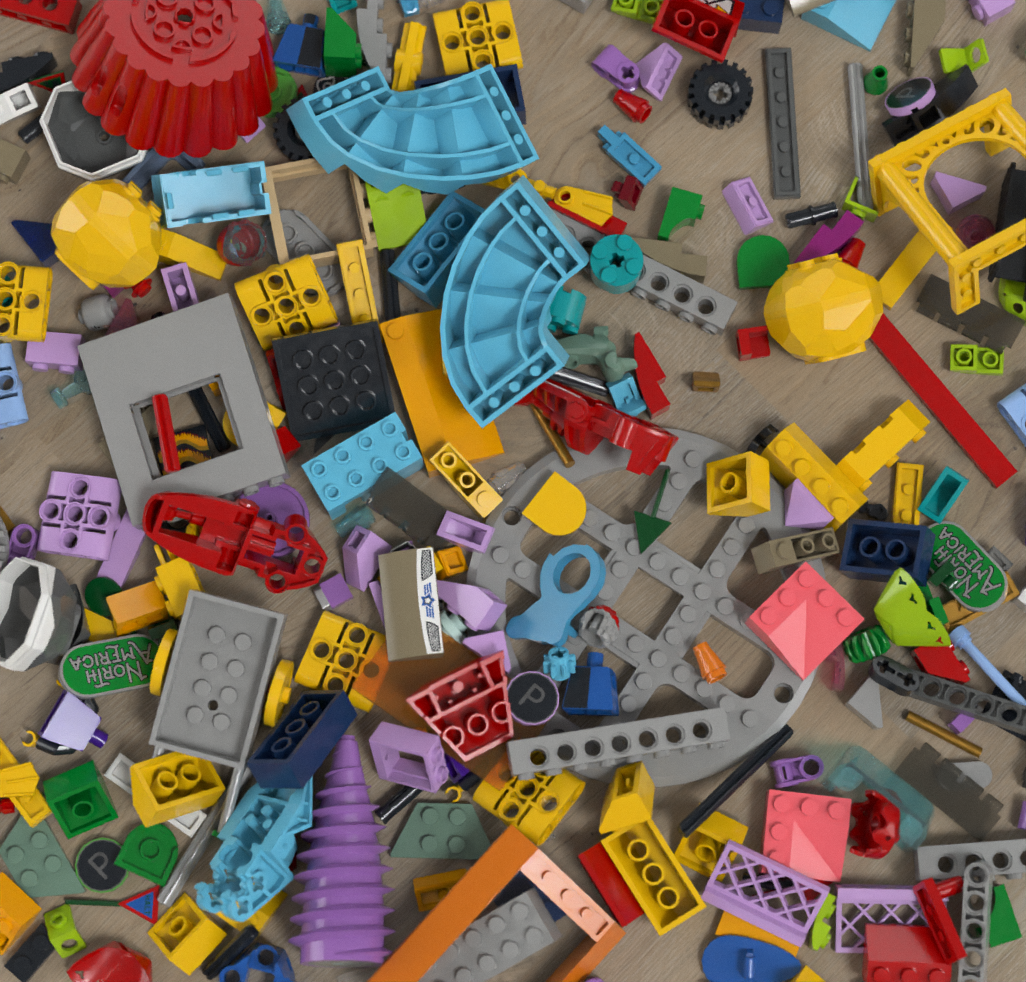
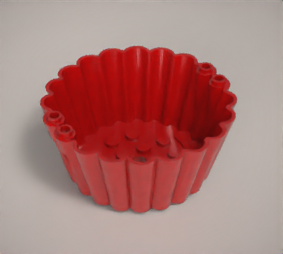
M98 0L77 28L78 40L71 48L70 59L77 66L72 74V82L79 91L85 93L82 100L84 109L94 116H101L102 128L107 133L115 136L125 135L126 142L134 149L148 150L153 147L159 155L166 158H174L184 151L191 157L201 158L207 156L213 147L218 150L233 148L238 142V135L249 136L255 133L259 126L258 117H263L272 110L271 93L277 89L279 83L273 61L275 52L263 9L256 0ZM188 15L192 19L191 23L178 21V16Z

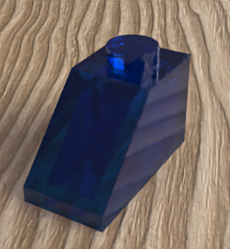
M22 220L11 222L45 267L50 268L60 260L54 253L56 245L51 236L52 224Z

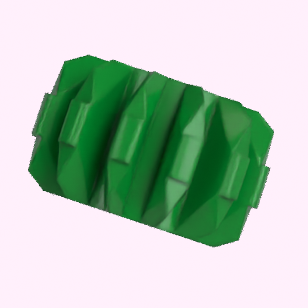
M880 625L869 626L855 631L843 641V649L846 656L853 663L872 660L886 653L891 645L890 639Z

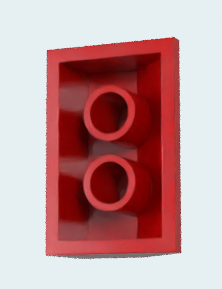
M662 0L654 18L651 31L723 63L740 19L699 0Z
M601 842L577 856L580 864L621 928L645 913Z
M865 923L862 966L864 982H951L952 964L946 965L929 925Z

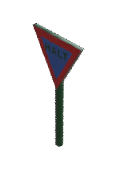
M155 886L124 901L66 899L65 904L124 907L155 925L158 921L159 901L157 897L160 886Z

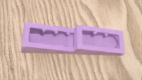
M127 509L113 538L109 561H103L96 578L108 577L119 584L121 589L140 554V547L146 537L142 529L139 530L132 526Z

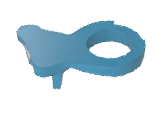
M587 544L570 545L562 548L554 556L549 553L540 572L541 598L523 614L513 617L508 622L506 627L507 635L515 640L528 639L540 644H551L556 647H561L565 644L568 635L575 639L579 634L571 626V620L598 595L605 583L606 568L601 556ZM576 558H587L590 562L591 572L585 586L572 594L563 593L560 588V576L564 567Z

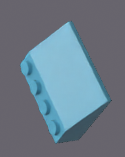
M836 0L802 13L801 19L870 52L896 0Z

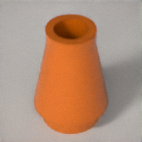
M702 642L693 648L702 679H706L708 684L715 683L727 675L725 670L727 666L715 654L707 642Z

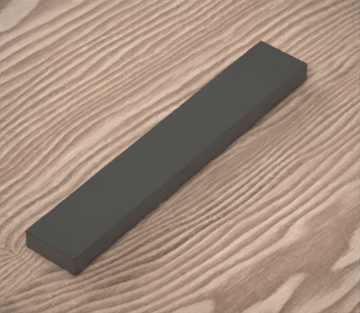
M791 48L765 49L774 200L800 199Z

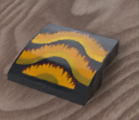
M204 424L174 432L180 470L214 458ZM159 437L153 438L162 476L170 474L164 469Z

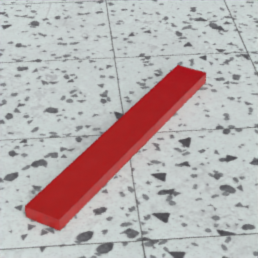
M883 313L869 340L992 486L997 489L1018 471Z

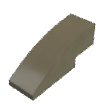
M631 237L639 245L643 255L699 283H704L708 256L681 253L682 243Z

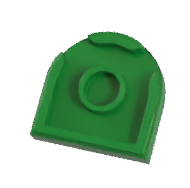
M759 235L748 239L741 246L736 260L739 290L772 288L774 283L788 270L787 265L790 264L789 254L779 240L771 236Z
M158 823L146 828L144 824L139 825L126 837L114 865L164 887L178 857L177 840L172 831L162 824Z

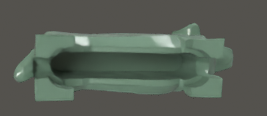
M608 326L594 327L593 336L589 334H576L557 339L570 356L565 364L566 368L574 369L579 365H598L605 380L608 382L622 379L625 372L637 368L638 364L632 358L617 357L616 346L607 337L609 335Z

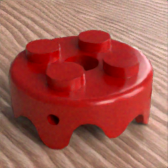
M879 789L865 790V796L868 800L851 804L850 814L855 818L856 825L849 832V836L857 842L858 846H851L849 852L857 856L879 860L884 858L900 839V804L890 792Z

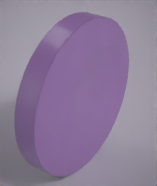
M287 484L272 488L267 485L259 488V492L254 495L244 496L242 494L239 499L246 498L252 500L259 506L258 517L283 525L284 520L289 515L300 514L304 516L308 527H310V514L303 497ZM292 527L289 531L296 534L301 532L302 528ZM277 538L275 550L271 557L276 559L282 558L297 549L287 546L285 540Z

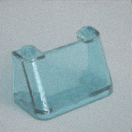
M861 746L848 748L821 780L820 784L829 791L836 787L842 791H851L857 788L861 782L870 790L876 789L900 809V839L895 845L905 853L916 851L925 840L935 816L933 804Z

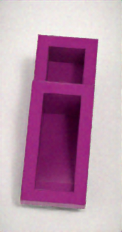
M847 210L832 230L823 224L794 263L838 253L861 230L864 221Z

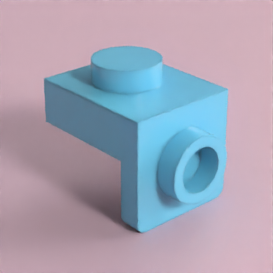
M629 372L624 374L622 379L605 383L615 409L633 416H637L640 412L647 409L645 402L640 397L633 376Z

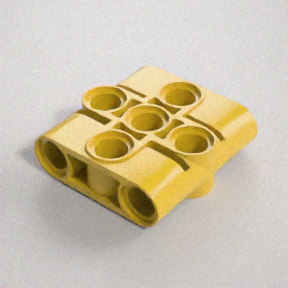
M495 0L480 4L470 1L460 8L432 13L445 76L469 72L467 59L470 61L472 71L480 69L477 64L481 61L492 64L493 68H496L494 53H496L498 67L517 64L518 70L523 69L521 51L509 0ZM484 10L487 12L489 23H486ZM469 14L479 16L476 20H468L466 18ZM457 15H460L462 28L459 27ZM501 32H505L509 35V37L506 39H499L497 35ZM477 37L484 40L481 44H474L471 41ZM449 43H457L459 45L454 50L448 49L446 46Z
M309 254L281 265L272 264L265 271L234 283L237 295L264 351L273 348L272 338L319 330L338 323L334 307ZM272 275H279L283 281L276 284L272 283L269 278ZM307 289H314L318 294L314 297H308L304 292ZM287 298L293 301V305L285 307L280 304V301ZM264 308L269 312V314L266 316H259L256 314L255 311L257 309ZM293 322H300L304 327L295 330L290 325Z
M10 261L0 264V326L4 323H10L8 331L0 333V341L11 342L16 340L44 343L53 281L52 268L16 265ZM16 272V277L13 280L5 281L8 273ZM7 297L13 298L10 306L2 307L4 299ZM32 300H40L39 305L36 308H28V305Z
M324 610L297 670L294 682L312 690H329L330 683L333 680L339 679L343 681L342 690L348 694L355 679L348 698L353 707L369 713L392 663L388 662L386 635L372 630L361 623L353 622ZM355 630H362L365 633V638L360 643H353L350 639L352 632ZM372 635H374L373 640H372V642H371V644H370V646H369V649H368V651H367V653H366V655H365V652H366V650H367V648H368V645H369V643H370V640H371V638H372ZM322 644L329 646L327 656L319 658L315 655L317 646ZM344 655H352L354 657L353 665L349 668L341 667L340 659ZM369 665L379 667V674L375 678L370 679L365 676V669Z
M506 750L476 789L473 801L503 821L507 827L512 824L527 839L537 846H541L584 790L585 782L566 769H562V774L554 776L534 773V779L519 781L518 776L508 781H503V775L510 772ZM533 751L530 754V760L535 765H542L544 763V755L540 751ZM526 788H535L533 794L529 796L523 795ZM548 803H557L556 807L553 810H544L545 806ZM509 810H519L515 817H506Z

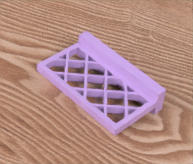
M729 839L704 886L701 898L707 903L801 947L808 930L830 891V887ZM730 850L741 854L744 862L731 865L728 857ZM764 865L767 867L769 874L757 877L752 866ZM747 868L751 878L738 881L734 871ZM729 872L733 883L725 885L715 879L717 875ZM789 877L793 880L795 886L782 889L778 878ZM772 880L776 891L763 893L760 883ZM754 884L758 895L750 897L743 893L741 887ZM813 889L821 894L818 899L807 901L803 890ZM798 892L802 903L789 906L785 895ZM780 897L783 907L775 909L768 905L767 899ZM805 909L808 916L806 922L795 919L792 911Z
M834 884V895L836 897L835 953H863L864 946L859 945L864 942V935L862 936L852 926L863 914L872 923L882 924L890 915L903 925H909L918 916L928 924L922 914L921 907L917 909L914 906L920 905L912 888L915 885ZM949 897L942 899L943 902H944V904H945L946 909H947V901H949ZM842 903H854L861 911L848 922L842 915ZM858 903L867 905L862 908ZM874 904H882L888 912L875 922L866 911ZM886 904L895 905L890 909ZM902 904H908L916 912L903 923L894 912ZM842 920L846 923V925L843 928ZM849 928L860 938L852 946H841V935Z

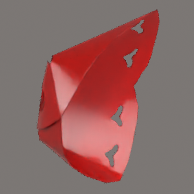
M112 941L88 953L76 961L67 971L68 976L73 982H153L151 960L142 953L117 941ZM83 970L84 978L81 979L80 974L75 973V971Z

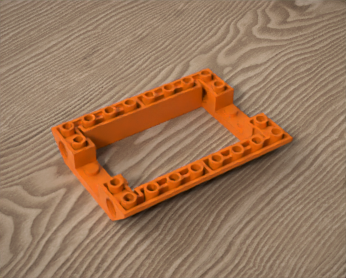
M510 824L366 982H418L519 870L588 934L545 982H583L624 937L626 932L541 850Z

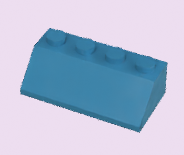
M454 191L448 194L391 265L388 272L418 298L437 308L443 300L450 270L466 235L485 209Z

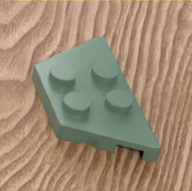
M417 803L393 847L390 857L478 860L491 844L472 804Z
M21 815L0 847V855L18 887L30 898L87 892L78 879L74 867L46 818L32 828Z

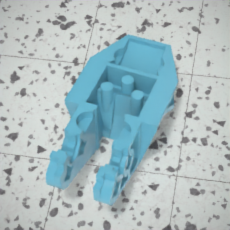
M313 776L303 789L260 788L257 782L245 793L217 836L223 841V844L209 864L213 870V880L215 883L206 884L205 882H200V884L197 883L194 887L198 891L197 905L200 909L210 913L221 912L229 919L244 922L294 879V875L288 867L292 863L298 848L295 833L312 827Z

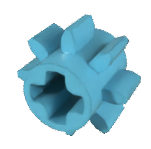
M554 647L549 650L548 654L543 655V673H550V677L553 680L563 681L570 677V673H575V654L569 655V651L565 647Z

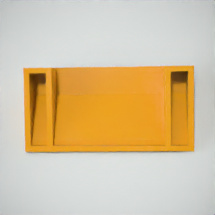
M442 309L406 315L379 324L429 478L441 475L429 459L448 441L470 465L505 454L494 420L481 428L463 406L452 388L449 378L443 375L440 335Z

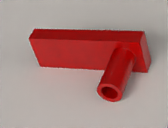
M959 875L935 883L933 877L912 887L946 965L953 964L967 957L942 900L963 892L964 880Z

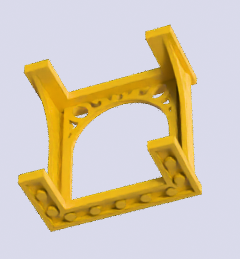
M1006 88L997 93L990 94L980 102L966 107L963 111L951 117L945 118L942 122L921 131L918 135L906 141L898 143L895 147L874 156L868 161L873 210L878 211V216L880 217L899 206L946 262L949 271L951 308L956 315L980 303L978 271L1026 246V218L967 249L929 202L924 190V180L929 167L942 153L967 142L985 141V151L991 157L1011 147L1026 159V121L1013 108L1011 93ZM984 127V133L980 131V128ZM915 163L921 166V169L917 171L905 170V168ZM911 179H918V181L912 184Z

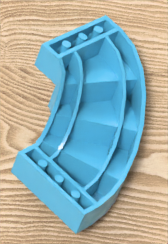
M492 64L443 83L403 92L391 90L379 66L304 97L286 109L310 153L328 174L345 164L364 181L384 193L390 192L401 184H406L425 192L448 195L464 185L488 183L506 177L540 159Z
M524 175L507 187L485 209L470 229L452 264L443 295L440 323L442 358L452 388L465 409L481 428L485 427L565 366L570 356L547 328L552 320L550 306L559 288L585 267L590 260L589 254Z

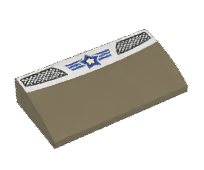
M433 547L378 555L388 662L443 658L444 648Z

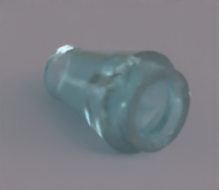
M267 0V27L272 34H284L287 26L291 24L283 0Z
M363 504L361 506L357 505L334 526L341 538H344L352 533L356 525L365 529L371 528V524L376 522V519L367 504Z

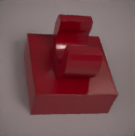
M627 175L624 183L614 181L610 191L615 193L614 196L619 199L625 209L635 211L643 191V186L637 177Z

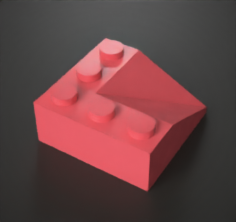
M805 561L749 616L745 624L804 681L862 623L864 618Z
M772 789L767 790L760 854L811 879L840 883L852 799ZM759 864L758 873L769 874L767 867Z

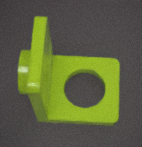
M982 38L977 39L965 48H941L938 51L945 74H951L965 64L969 66L971 72H974L989 62L984 39ZM975 48H978L980 50V59L978 62H975L973 60V51Z
M855 176L841 210H849L862 221L865 219L874 222L879 213L878 211L850 200L859 177Z
M64 904L44 914L49 940L61 958H66L87 947L86 942L76 929L70 905ZM69 939L77 941L76 945L71 948H63L61 946L64 941Z

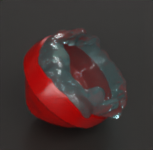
M243 218L241 221H233L223 228L218 236L217 251L221 259L228 265L251 267L254 261L265 256L267 248L265 231L258 224L250 222L248 218Z

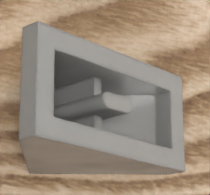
M868 676L846 702L845 706L873 730H879L883 728L879 684Z

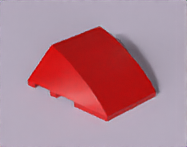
M504 650L472 660L424 684L405 699L465 762L514 737L506 685L507 676H505L503 660L505 659Z

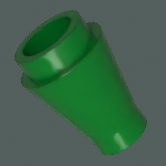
M875 66L872 71L865 75L863 81L864 89L867 93L881 95L887 90L888 71L884 66Z

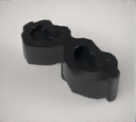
M769 424L752 440L746 452L751 451L755 453L759 445L766 448L768 444L764 440L772 433L779 432V430Z
M868 501L857 510L860 514L866 513L869 518L876 519V521L886 520L889 515L882 504L872 505L868 504Z

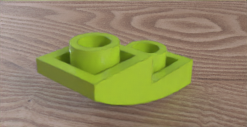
M613 0L611 11L634 20L653 24L662 0Z
M966 344L950 345V371L976 375L1003 376L1004 348L977 347V345Z
M828 893L809 929L808 947L813 951H818L819 947L824 949L831 938V934L828 933L831 927L823 922L824 917L829 919L836 908V905L833 904L836 897Z

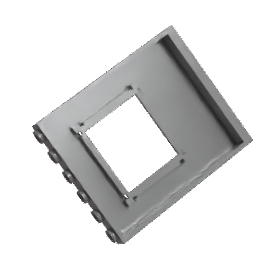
M229 293L77 346L133 527L139 530L142 529L144 532L142 523L144 508L150 497L156 493L164 491L194 493L234 501L233 497L241 494H244V496L254 495L259 492L261 487L267 485L270 488L277 487L285 483L284 479L291 477L234 298ZM218 381L239 449L161 476L140 408L153 404L152 396L165 394L168 398ZM177 508L178 510L190 512V511H187V510H183V509ZM175 517V518L173 519V521H167V522H168V523L176 522V521L181 520L182 518Z

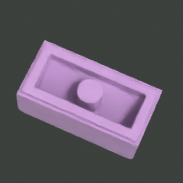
M750 177L733 181L722 190V194L745 235L751 234L774 222Z

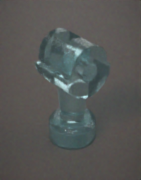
M85 370L77 371L74 376V382L62 391L59 387L49 391L60 410L69 404L67 400L80 393L92 395Z

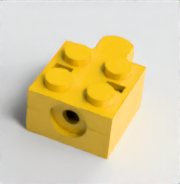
M156 544L153 547L161 565L155 568L158 575L154 579L160 592L162 591L169 599L165 601V605L170 616H173L175 620L179 619L181 621L189 590L205 592L192 563L180 557L177 558L176 555L168 550L167 553L171 561L167 562L161 546Z

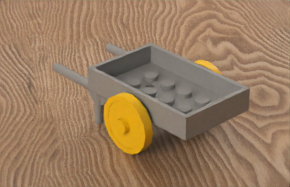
M189 590L179 631L170 628L166 631L154 658L150 693L161 697L149 744L155 746L152 758L164 755L165 749L234 767L217 832H220L234 812L243 774L248 767L246 763L254 754L252 749L264 704L266 703L264 725L275 727L281 719L285 704H288L292 688L290 686L294 671L293 661L282 659L276 669L273 680L271 678L288 614L198 590ZM212 700L218 702V708L216 710L212 709L210 706Z

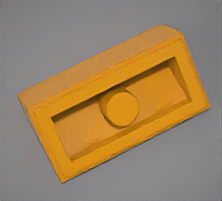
M463 868L413 879L419 912L432 910L464 876L467 869Z

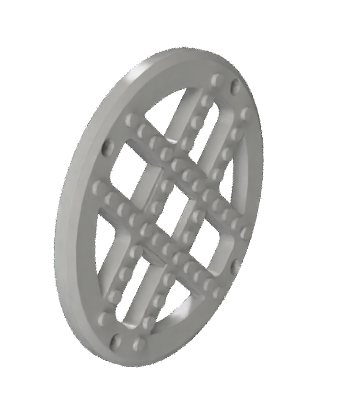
M663 428L679 437V439L670 450L666 462H661L656 468L670 470L656 518L670 522L690 490L699 483L707 484L706 463L740 453L702 435L678 429ZM604 437L589 455L578 452L566 444V448L575 461V464L570 468L565 467L555 450L527 469L501 497L503 501L492 510L485 524L494 527L495 531L485 553L473 551L466 585L489 589L505 603L506 583L510 581L539 600L541 598L540 572L542 567L527 558L520 549L522 541L534 523L523 516L522 512L554 471L572 485L577 486L601 475L626 470L632 451L610 442V439ZM770 477V511L749 517L736 516L701 570L658 542L659 537L640 554L636 522L622 524L585 500L586 516L584 522L577 530L610 551V553L604 560L606 577L603 588L571 620V626L577 632L580 614L584 610L589 609L590 606L606 605L612 609L638 568L683 597L655 641L619 618V635L617 640L607 648L603 647V649L635 669V672L618 696L619 716H605L598 727L635 721L654 691L661 686H669L706 710L725 707L731 739L723 742L724 747L708 750L707 745L697 747V752L681 754L680 750L670 751V756L654 759L653 754L644 755L642 762L654 782L655 788L684 785L706 779L745 760L764 741L780 731L789 721L808 692L818 667L802 681L745 624L755 610L729 593L727 580L759 531H763L768 541L808 533L811 532L810 529L785 526L784 490ZM659 488L642 512L643 514L651 516ZM510 511L516 512L520 517L519 522L515 525H508L504 520L505 515ZM821 559L807 562L825 579ZM802 564L780 570L783 583ZM560 579V588L563 593L572 594L578 591ZM505 608L490 631L480 629L474 631L468 627L467 635L468 637L504 631L511 665L510 674L507 675L505 673V676H507L506 685L508 687L510 681L523 672L512 649L510 638L506 633ZM709 617L770 657L772 669L755 696L742 698L718 682L708 684L706 679H702L700 670L682 659ZM568 635L566 643L561 647L568 649L569 655L575 654L577 663L588 644L579 635L575 639ZM471 651L473 660L480 658ZM543 663L537 671L544 674ZM550 673L544 674L555 683L557 690L565 681H556L550 677ZM783 687L788 690L789 698L786 702H779L775 699L774 692L777 688ZM557 711L545 724L536 726H524L512 718L513 729L523 739L584 730L560 715ZM705 734L700 735L697 738L703 739L705 737ZM613 738V749L617 752H623L625 745L622 743V739ZM593 742L585 744L586 754L597 756L598 746ZM642 745V746L648 748V747H650L651 745ZM562 746L557 750V755L561 760L568 761L571 759L572 754L568 747ZM627 759L616 760V765L600 768L599 763L589 764L588 770L574 773L610 784L616 768L631 763H627ZM571 767V768H565V769H567V770L573 772L572 767Z

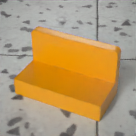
M155 581L106 597V603L113 617V629L117 637L168 619L165 598Z

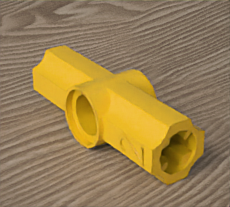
M405 23L403 27L400 49H397L395 55V74L391 90L398 92L415 90L414 81H417V76H420L422 70V51L427 27L420 23Z

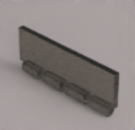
M933 274L930 275L916 300L920 303L916 312L932 320L937 312L941 313L938 323L956 332L961 324L965 327L961 334L979 344L984 336L988 337L985 347L999 354H1002L1006 347L1012 348L1026 322L981 298L979 304L956 315L951 308L949 282Z
M386 467L368 492L370 497L367 499L366 505L378 514L383 515L385 519L399 529L402 528L403 532L417 542H420L424 547H433L434 553L440 551L442 547L446 548L449 541L436 534L448 510L395 471Z
M927 742L920 749L914 747L894 772L981 842L1000 820L1001 816L998 813L1004 805L990 793H987L981 801L978 797L982 794L984 788L968 775L959 783L957 779L963 771L947 758H944L937 765L935 762L941 754Z

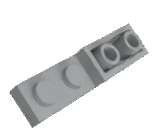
M367 0V9L357 8V26L360 43H362L363 57L368 70L379 66L386 82L392 83V67L387 66L388 58L392 59L393 43H388L387 34H383V18H379V9L384 10V0Z

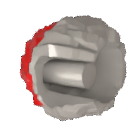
M606 605L590 606L589 609L584 610L580 614L578 634L586 644L602 649L603 647L607 648L617 640L619 635V618L611 607Z

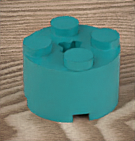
M613 234L602 238L594 245L590 256L589 272L592 281L598 288L611 294L628 292L634 288L640 279L644 262L642 250L629 235ZM616 261L617 263H621V266L617 268L615 264H612V262Z
M561 286L550 306L552 320L547 328L551 333H556V329L564 333L576 335L580 328L587 297L574 289L569 293L563 290L564 286Z

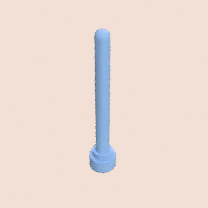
M960 625L949 634L954 647H958L960 650L964 649L1012 702L1026 706V700L971 642V633L965 626Z

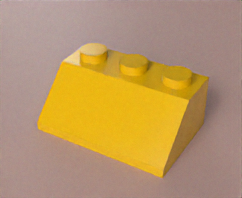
M176 751L133 764L130 767L133 805L145 828L213 806L226 790L211 761Z

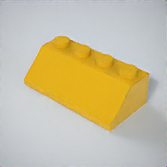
M795 422L784 428L760 454L761 457L769 460V471L785 488L798 478L834 517L824 529L833 527L835 533L869 500Z
M651 818L643 823H634L622 827L600 841L659 937L707 907Z

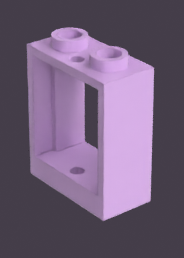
M382 721L370 737L369 743L380 779L436 793L440 786L447 781L449 770L446 766L444 750L438 735ZM399 751L422 756L425 764L401 758Z

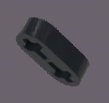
M887 656L876 657L868 666V674L873 681L898 695L910 696L919 687V677L913 670ZM879 666L884 667V669H883L884 674L880 672V667H879ZM903 679L908 680V682H907L908 687L904 685V680H903Z

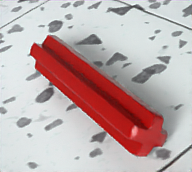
M157 394L152 396L164 469L167 473H174L180 471V463L168 396Z

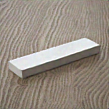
M119 753L104 776L132 795L130 767L136 763L122 753ZM198 810L168 821L193 838L208 815Z

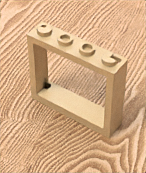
M315 158L265 167L267 182H264L263 186L265 193H269L272 213L269 216L280 265L293 259H289L274 182L327 173ZM344 164L334 171L348 169L366 258L374 257L373 248L378 247L375 231L370 232L368 223L373 222L370 207L365 208L363 199L368 198L365 183H360L358 175ZM337 250L310 255L316 268L340 263Z

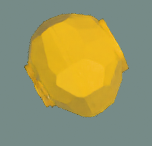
M117 179L84 182L69 195L54 215L51 227V236L56 245L54 253L92 290H95L99 285L109 288L131 287L149 276L156 269L162 245L161 224L159 222L162 209L153 200L147 203L141 197L143 191L132 180L129 183Z
M838 253L787 265L788 270L774 283L764 305L763 314L770 335L792 356L804 360L805 365L826 362L866 351L865 341L871 337L883 314V294L878 281L866 272L842 262V258L838 257Z

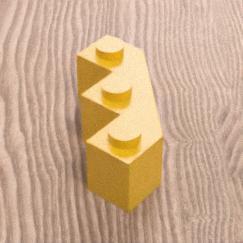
M908 399L836 466L863 493L873 484L869 479L884 466L889 469L899 460L897 453L911 441L916 444L927 433L924 428L930 421Z

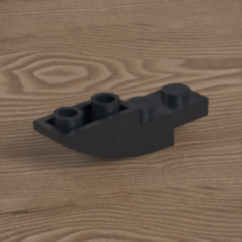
M41 51L30 57L16 56L9 58L8 61L1 62L3 72H0V94L27 83L29 80L51 74L58 67L53 53Z
M965 64L935 83L936 94L932 101L924 108L918 110L916 107L911 110L912 113L910 115L892 116L881 123L894 146L942 122L966 102L978 87L969 66Z

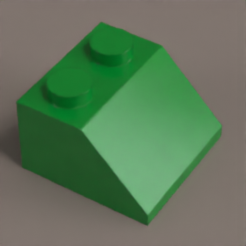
M326 7L323 55L325 74L328 77H354L357 75V69H362V43H357L355 31L332 8Z
M94 760L43 781L46 802L68 839L119 818L104 778Z

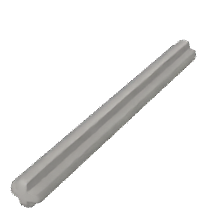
M851 63L848 66L855 174L859 177L856 183L858 204L873 209L868 168L869 147L863 68L861 63Z
M249 767L244 771L238 797L252 776ZM230 781L158 895L157 900L167 907L173 904L214 836L211 834L214 830L218 829Z

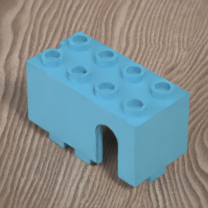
M264 161L151 175L154 202L162 209L159 221L161 228L181 227L186 224L209 223L272 214L269 193L262 192L261 183L267 182Z
M396 412L301 466L330 518L334 520L346 513L345 505L358 497H361L364 502L423 469L424 462L412 439L408 441L407 431Z

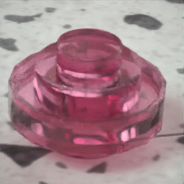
M972 214L959 222L955 234L969 249L994 236L996 232L992 221L988 217L981 214Z

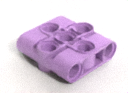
M52 471L46 500L43 501L39 508L42 522L36 550L50 554L109 561L113 535L121 523V518L118 514L122 493L119 481L107 477ZM88 485L87 492L82 495L83 488ZM58 508L57 516L53 517L54 511ZM82 511V518L77 521V516ZM107 514L104 524H101L102 517ZM77 537V544L72 547V542Z

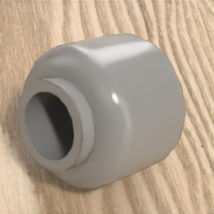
M107 294L85 298L81 303V309L78 310L80 322L83 325L85 324L91 331L114 326L120 315L116 300Z

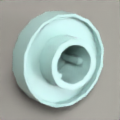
M443 609L440 612L443 642L445 644L448 641L452 644L458 642L462 646L464 639L468 638L464 632L468 627L458 615L454 613L449 615Z

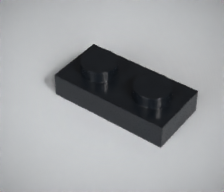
M41 923L4 965L21 982H28L56 950L49 940L46 925Z

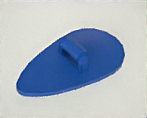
M732 934L721 935L710 941L704 949L702 956L703 972L710 982H783L792 978L801 970L800 961L781 947L750 937Z

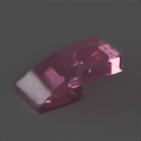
M840 644L824 660V662L834 664L830 690L836 692L843 691L845 683V660Z

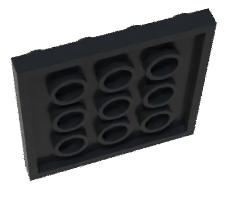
M377 319L272 338L290 431L298 442L366 429L395 412Z

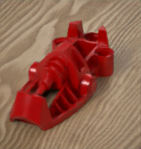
M546 379L513 405L529 406L533 404L543 411L542 415L550 420V428L553 431L558 430L560 436L565 435L567 446L585 455H589L604 437L610 439V442L631 450L632 453L626 470L639 475L644 473L651 476L661 462H666L670 450L679 439L676 435L656 424L615 409L609 403L551 379Z
M164 491L152 495L144 508L142 523L145 534L169 552L192 564L222 574L223 576L234 575L237 565L253 569L257 576L265 578V586L268 591L275 594L317 584L328 560L323 548L309 529L304 516L291 514L286 517L282 525L258 517L259 506L254 501L246 498L237 499L236 502L208 495ZM177 508H180V509H183V510H187V511H190V512L178 510ZM175 517L188 520L190 524L200 526L199 536L160 527L163 520L173 521ZM292 527L302 528V531L296 534L289 530ZM277 538L285 540L287 546L299 549L297 558L293 557L291 563L271 557L275 550ZM309 559H315L318 561V563H316L315 565H308L306 561ZM275 574L283 576L280 580H273L270 577Z

